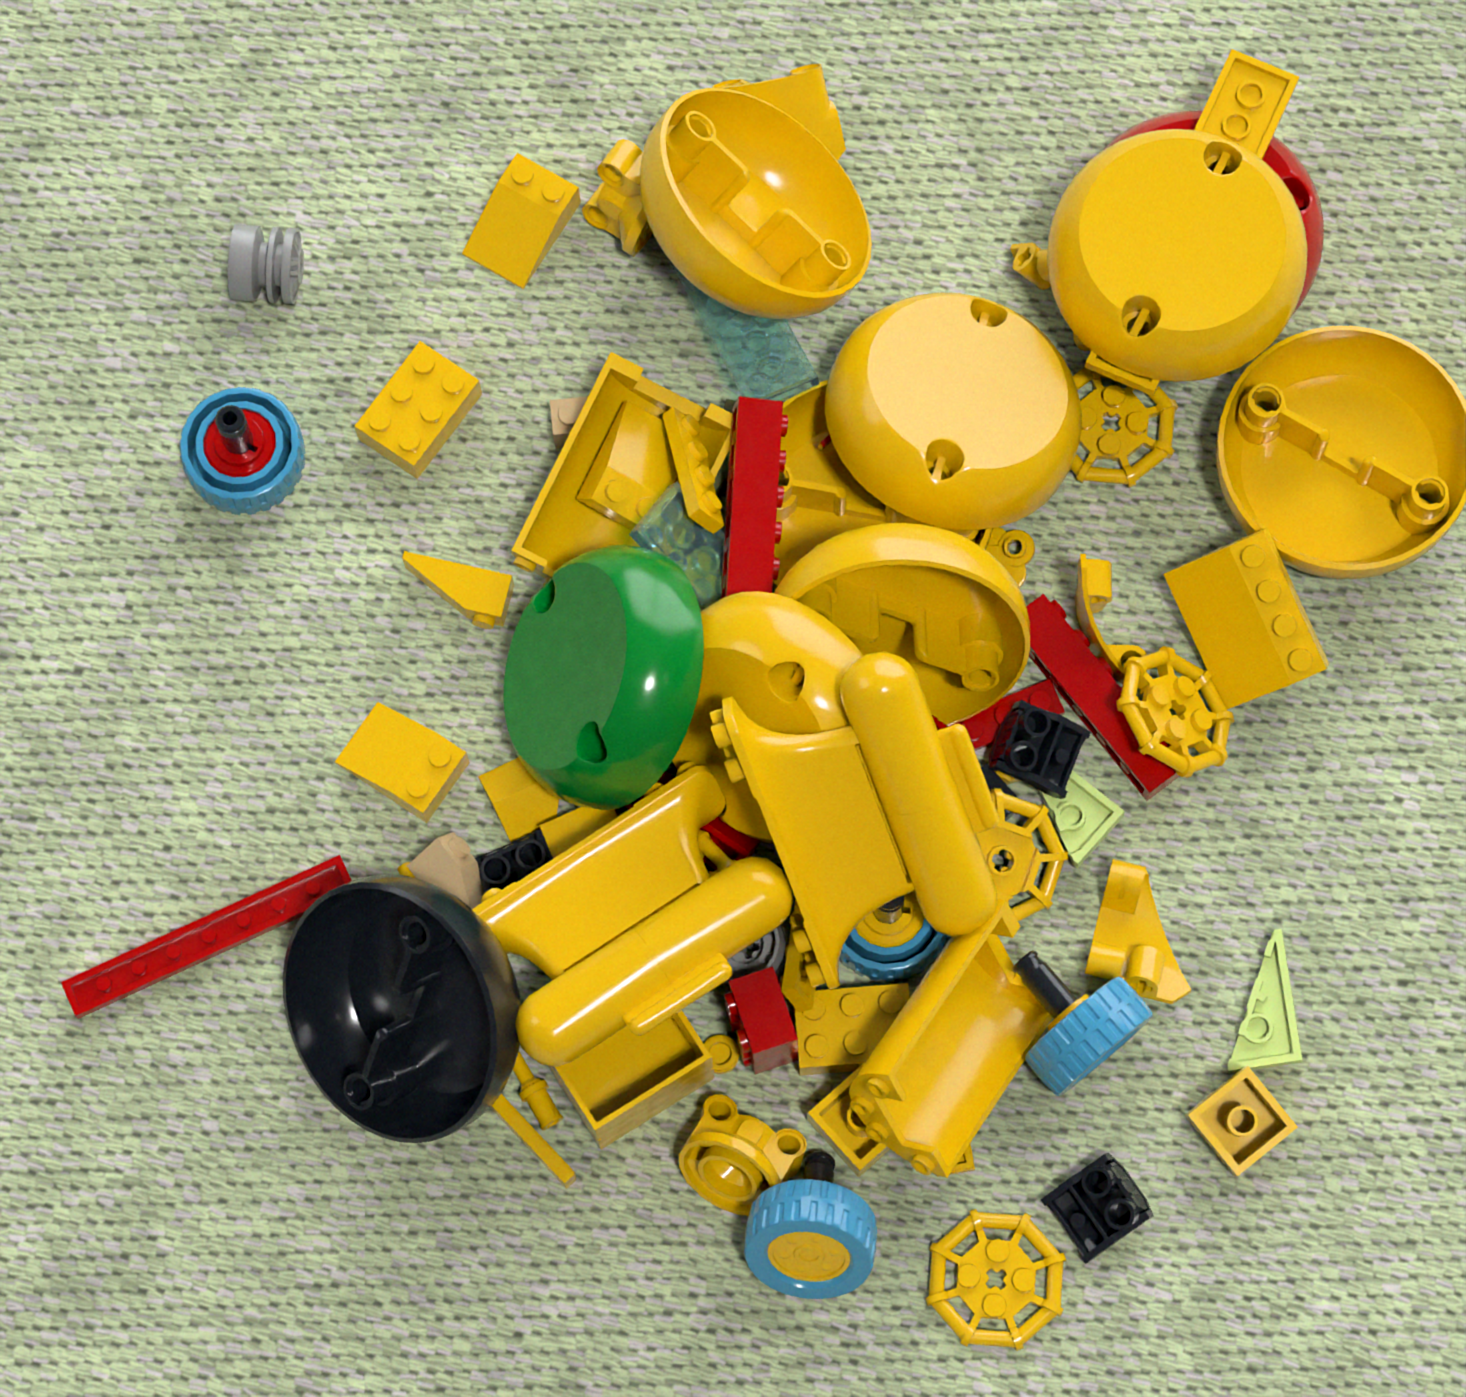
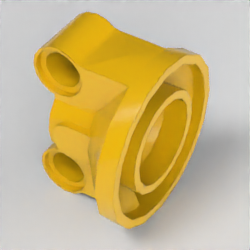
M621 139L615 143L597 167L598 175L603 182L582 208V214L592 226L604 229L619 238L622 250L634 257L645 246L653 232L644 212L640 194V166L643 152L633 142Z
M715 1094L705 1100L699 1122L679 1153V1168L686 1182L702 1198L728 1212L749 1216L753 1202L763 1191L776 1184L787 1182L789 1178L799 1172L807 1142L803 1134L795 1129L784 1128L776 1133L758 1118L737 1114V1105L731 1098L722 1094Z

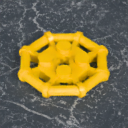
M1084 367L1073 375L1077 391L1090 380L1094 387V390L1080 401L1082 431L1079 444L1089 456L1083 462L1076 454L1071 470L1077 476L1076 480L1081 483L1084 481L1125 484L1128 488L1136 486L1137 480L1165 458L1170 459L1175 452L1172 447L1175 411L1178 409L1176 400L1170 399L1158 385L1154 396L1148 395L1156 406L1146 408L1134 395V388L1127 386L1124 389L1117 385L1104 387L1100 378L1108 377ZM1160 415L1158 440H1154L1147 436L1149 418ZM1105 416L1110 418L1117 417L1119 419L1117 424L1119 430L1115 432L1110 428L1105 431L1102 428L1105 423L1103 418ZM1142 446L1152 450L1131 467L1128 461L1129 456ZM1096 459H1112V461H1119L1121 469L1093 467Z
M1163 646L1157 652L1142 657H1129L1124 663L1125 677L1121 697L1116 701L1117 710L1123 712L1140 745L1138 750L1141 754H1149L1176 770L1180 777L1186 778L1191 777L1194 772L1210 766H1222L1228 758L1226 746L1230 725L1234 723V716L1232 712L1227 710L1211 679V672L1208 669L1203 670L1177 655L1172 647ZM1157 667L1159 677L1152 679L1147 670ZM1174 670H1175L1176 672L1182 674L1183 676H1180V677L1175 676V675H1174ZM1138 687L1141 689L1140 694L1144 693L1143 700L1141 701L1136 696ZM1199 689L1202 695L1204 696L1211 712H1208L1201 696L1199 695ZM1172 708L1177 715L1172 716L1170 709ZM1213 726L1215 728L1211 742L1206 735L1207 730ZM1165 741L1171 746L1167 748L1160 743ZM1194 747L1200 755L1193 757L1189 755L1188 749Z
M1000 788L991 789L990 793L999 815V823L995 828L976 835L995 883L997 898L1007 900L1008 902V900L1014 898L1012 896L1025 891L1032 897L1011 908L1019 922L1044 908L1048 910L1053 905L1051 899L1064 861L1068 860V852L1064 851L1048 816L1049 809L1044 804L1036 805L1003 793ZM1004 809L1025 816L1028 820L1022 827L1006 822ZM1036 827L1048 850L1046 853H1040L1032 841L1033 836L1031 833ZM1003 849L1005 850L1004 857L1009 859V864L1001 866L997 871L994 868L995 863L992 861L994 854H999L1000 850ZM1041 862H1048L1038 889L1034 885L1039 866Z
M973 1209L969 1211V1215L937 1243H931L928 1249L931 1252L929 1294L925 1300L927 1306H932L961 1339L960 1344L966 1347L968 1344L1011 1347L1018 1351L1024 1349L1023 1345L1056 1316L1061 1317L1064 1310L1061 1307L1063 1264L1067 1260L1065 1254L1060 1253L1033 1223L1031 1215L1024 1213V1215L986 1213ZM983 1228L1016 1231L1011 1241L991 1240L986 1238ZM975 1231L978 1243L962 1257L951 1252ZM1022 1235L1043 1256V1260L1033 1263L1018 1246ZM946 1260L958 1266L956 1288L944 1291ZM1048 1268L1046 1299H1043L1034 1294L1036 1271ZM993 1270L995 1273L1003 1271L1006 1274L1003 1279L1006 1286L1001 1290L997 1286L991 1289L987 1287L986 1283L989 1277L986 1273ZM959 1297L974 1314L969 1325L947 1300ZM1029 1303L1041 1308L1019 1328L1016 1327L1013 1317ZM981 1319L1005 1320L1008 1331L976 1328Z

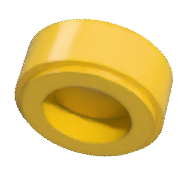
M715 1035L705 1041L704 1045L712 1056L715 1074H726L736 1067L739 1061V1049L732 1038L725 1035Z

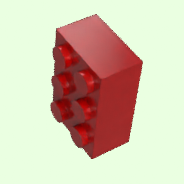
M773 966L730 980V993L724 994L726 1014L732 1031L737 1033L738 1049L744 1067L752 1065L756 1075L798 1061V1038Z

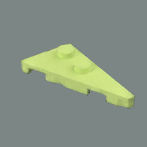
M1072 770L1065 789L1068 792L1064 799H1058L1040 790L1038 791L1045 806L1049 809L1051 819L1072 864L1078 869L1124 817L1125 811Z
M1275 929L1268 941L1259 975L1255 980L1246 1007L1247 1011L1238 1032L1233 1054L1228 1062L1229 1073L1238 1072L1246 1066H1249L1251 1070L1303 1062L1282 929Z

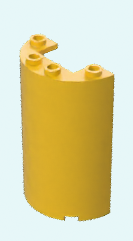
M610 352L511 550L512 555L515 557L513 564L527 572H535L546 580L543 584L545 585L552 578L553 572L564 563L585 552L609 545L641 547L661 553L675 561L694 522L688 517L678 474L670 501L654 534H637L576 498L625 400L663 420L662 415L672 407H675L684 415H692L701 426L700 436L703 446L708 452L707 462L714 478L730 449L732 413L713 403L704 408L641 376L644 368Z
M998 899L992 917L974 932L950 938L850 1085V1107L865 1124L866 1134L874 1141L885 1144L893 1152L909 1161L911 1166L923 1175L928 1176L933 1173L948 1178L1025 1061L1027 1052L1037 1043L1052 1020L1051 1015L1022 983L1021 977L1012 971L1014 965L998 937L1000 935L1013 938L1021 927L1007 900Z

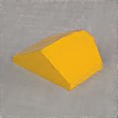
M519 757L478 776L510 842L540 829L539 825L557 818L559 799L545 790L531 776L521 763Z

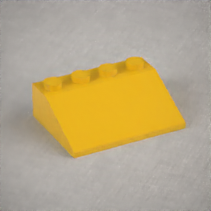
M1267 527L1163 574L1206 669L1212 674L1211 679L1227 710L1292 685L1328 668L1329 662Z

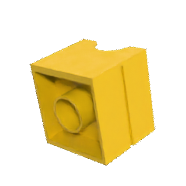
M682 1010L644 1035L637 1036L626 1026L576 1060L558 1067L548 1066L601 1150L715 1078L712 1056Z

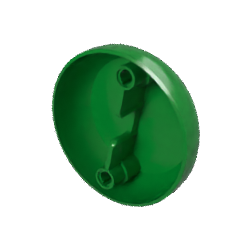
M609 545L585 552L555 570L552 578L531 598L521 615L511 641L505 667L503 703L506 724L514 750L521 763L545 790L558 799L580 807L599 810L617 809L628 805L644 795L659 780L669 767L683 742L699 695L703 670L704 637L701 612L696 594L684 571L672 559L658 552L627 545Z

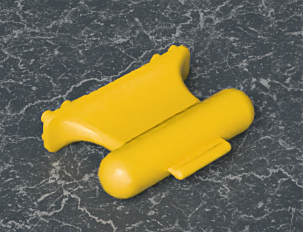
M886 651L868 653L854 661L844 674L840 685V695L850 722L848 726L803 735L774 732L759 726L749 719L733 697L722 699V708L710 712L713 723L711 731L718 749H724L727 759L724 762L732 784L744 779L747 780L753 798H756L800 908L801 913L790 916L794 929L792 936L798 953H804L807 962L805 969L812 987L827 983L828 988L831 990L840 986L839 958L849 934L866 916L898 897L914 891L922 914L927 922L937 932L951 937L970 934L984 925L994 914L998 902L997 889L976 834L995 828L999 823V815L968 731L961 724H954L937 730L916 672L905 659Z
M694 762L683 764L677 770L676 778L665 785L655 783L644 794V798L634 804L633 808L520 881L513 882L502 890L499 888L488 890L482 896V903L472 909L488 924L500 941L506 954H514L530 960L552 980L527 997L519 1006L515 1028L520 1046L538 1063L555 1067L570 1063L626 1026L637 1036L646 1034L727 981L733 972L727 960L779 927L790 915L793 893L787 875L780 867L767 858L750 856L735 861L712 877L709 875L699 850L698 834L700 828L713 821L722 813L726 800L713 773L707 766H697Z

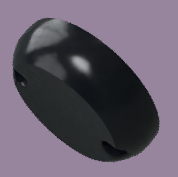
M395 874L369 876L340 885L318 898L304 912L291 935L284 959L282 978L283 1001L290 1034L298 1055L322 1094L336 1109L364 1130L385 1139L404 1143L431 1142L461 1130L483 1115L503 1092L514 1068L520 1046L515 1028L518 1008L521 1005L518 984L509 958L488 924L467 904L445 889L417 878Z

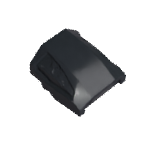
M1020 700L1014 703L1001 723L989 753V769L1010 775L1049 796L1064 799L1068 792L1065 790L1078 754L1085 739L1089 738L1091 731L1060 714L1038 708Z
M539 830L475 859L479 867L481 884L484 892H487L492 888L502 890L513 882L520 881L551 861L553 857L542 831Z
M1109 1152L1103 1154L1041 1199L1044 1206L1050 1208L1081 1252V1258L1085 1264L1098 1257L1127 1234L1154 1217L1144 1194L1124 1166Z

